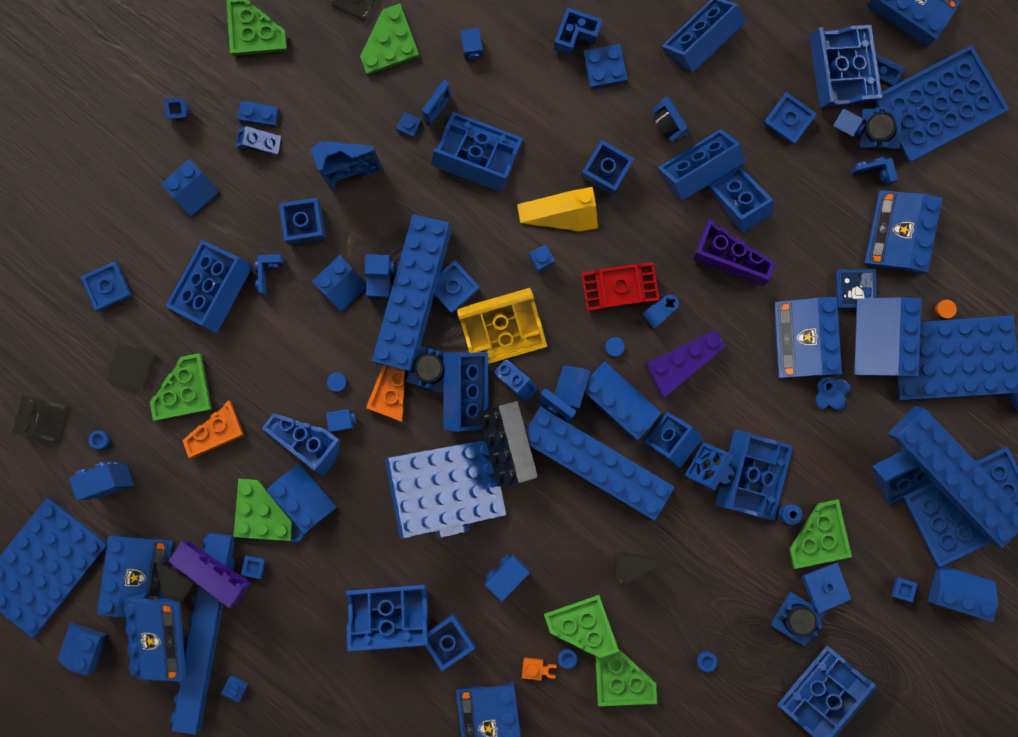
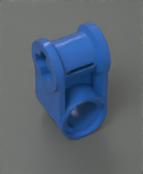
M667 295L658 303L652 305L642 315L655 329L678 308L679 300L674 295ZM666 300L673 301V308L665 306L667 304Z

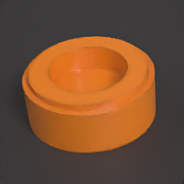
M943 300L935 307L936 315L944 320L952 318L957 311L956 305L951 300Z

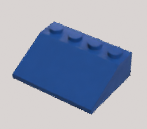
M201 240L166 307L217 333L253 266L241 258Z
M921 298L857 299L854 375L907 378L919 376Z

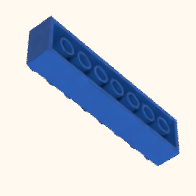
M412 214L372 362L376 365L413 374L435 295L434 292L438 284L439 273L442 269L452 232L449 222Z
M541 406L526 430L530 447L654 521L674 489V486Z
M914 406L887 433L990 543L1003 548L1018 533V506L925 408Z

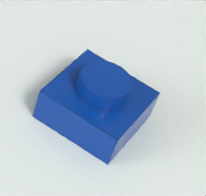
M404 112L396 130L414 138L422 121Z
M246 555L241 575L261 579L266 559Z
M896 577L891 596L913 602L918 583Z

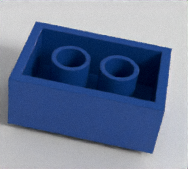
M101 462L94 465L95 469L76 471L75 476L69 478L76 501L100 499L134 486L128 465L120 464V462Z

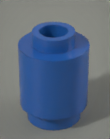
M785 504L779 509V518L784 523L794 525L802 519V511L796 505Z

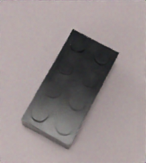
M518 401L479 411V422L482 425L484 441L487 444L489 460L492 463L497 486L511 485L537 478Z

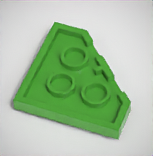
M226 0L229 46L232 56L287 51L286 32L283 28L274 23L260 9L251 4L249 0Z
M401 4L382 10L360 55L367 76L419 57Z
M201 353L180 357L173 371L169 373L162 383V387L156 396L150 401L153 421L212 410Z
M238 479L234 537L292 541L294 521L268 493L262 482L253 479Z
M839 499L818 503L789 548L794 569L852 557Z
M599 595L544 614L550 634L600 659L619 653Z
M619 648V653L600 659L595 656L598 706L657 704L656 683Z

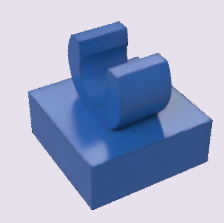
M231 675L221 694L239 703L249 683Z

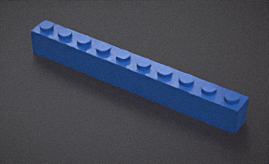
M214 532L208 533L204 538L203 548H205L206 553L229 568L235 537ZM197 583V594L194 595L192 601L194 611L189 618L190 633L187 634L185 639V645H187L186 653H184L186 680L178 681L180 688L174 699L176 710L173 712L170 722L173 724L172 731L193 735L201 730L223 608L221 601Z

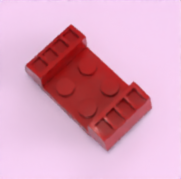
M654 263L633 264L581 273L588 312L602 311L604 308L641 303V305L659 301Z

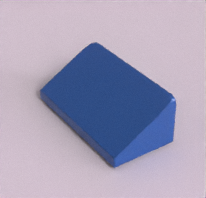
M876 54L879 79L893 86L896 85L905 68Z

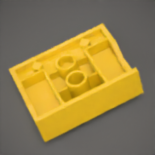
M531 288L457 309L469 352H488V364L547 347Z

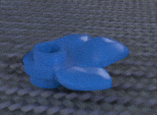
M823 377L817 383L819 392L816 396V404L820 410L825 409L828 405L836 410H842L845 406L844 395L851 391V387L842 379L834 380L832 377Z

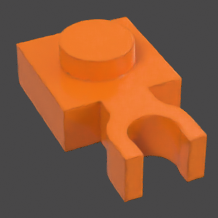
M524 657L522 678L541 680L542 675H546L548 678L555 679V674H549L548 670L556 668V664L544 666L543 659Z

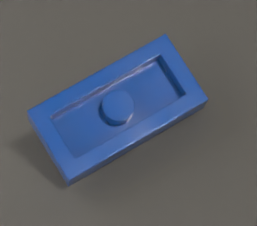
M241 101L237 119L241 122L276 127L279 108L277 106Z

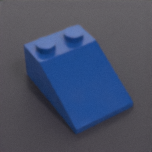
M740 165L708 184L709 189L731 222L742 233L774 214L773 199Z

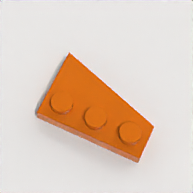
M382 366L366 408L403 422L405 372Z
M230 400L218 412L213 413L209 420L203 425L198 426L182 440L188 458L193 459L244 436Z

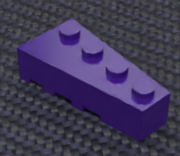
M709 219L704 226L692 260L764 287L770 280L775 262L757 250L751 249L745 245L744 241L736 239L729 234V231L724 228L721 229L714 224V221Z
M717 330L645 364L661 399L665 398L725 347Z
M188 540L180 543L169 560L176 571L183 572L191 581L200 585L228 608L238 604L252 584Z

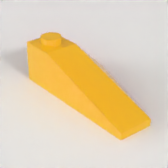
M593 187L517 204L520 224L553 227L561 230L567 229L575 232L598 229Z

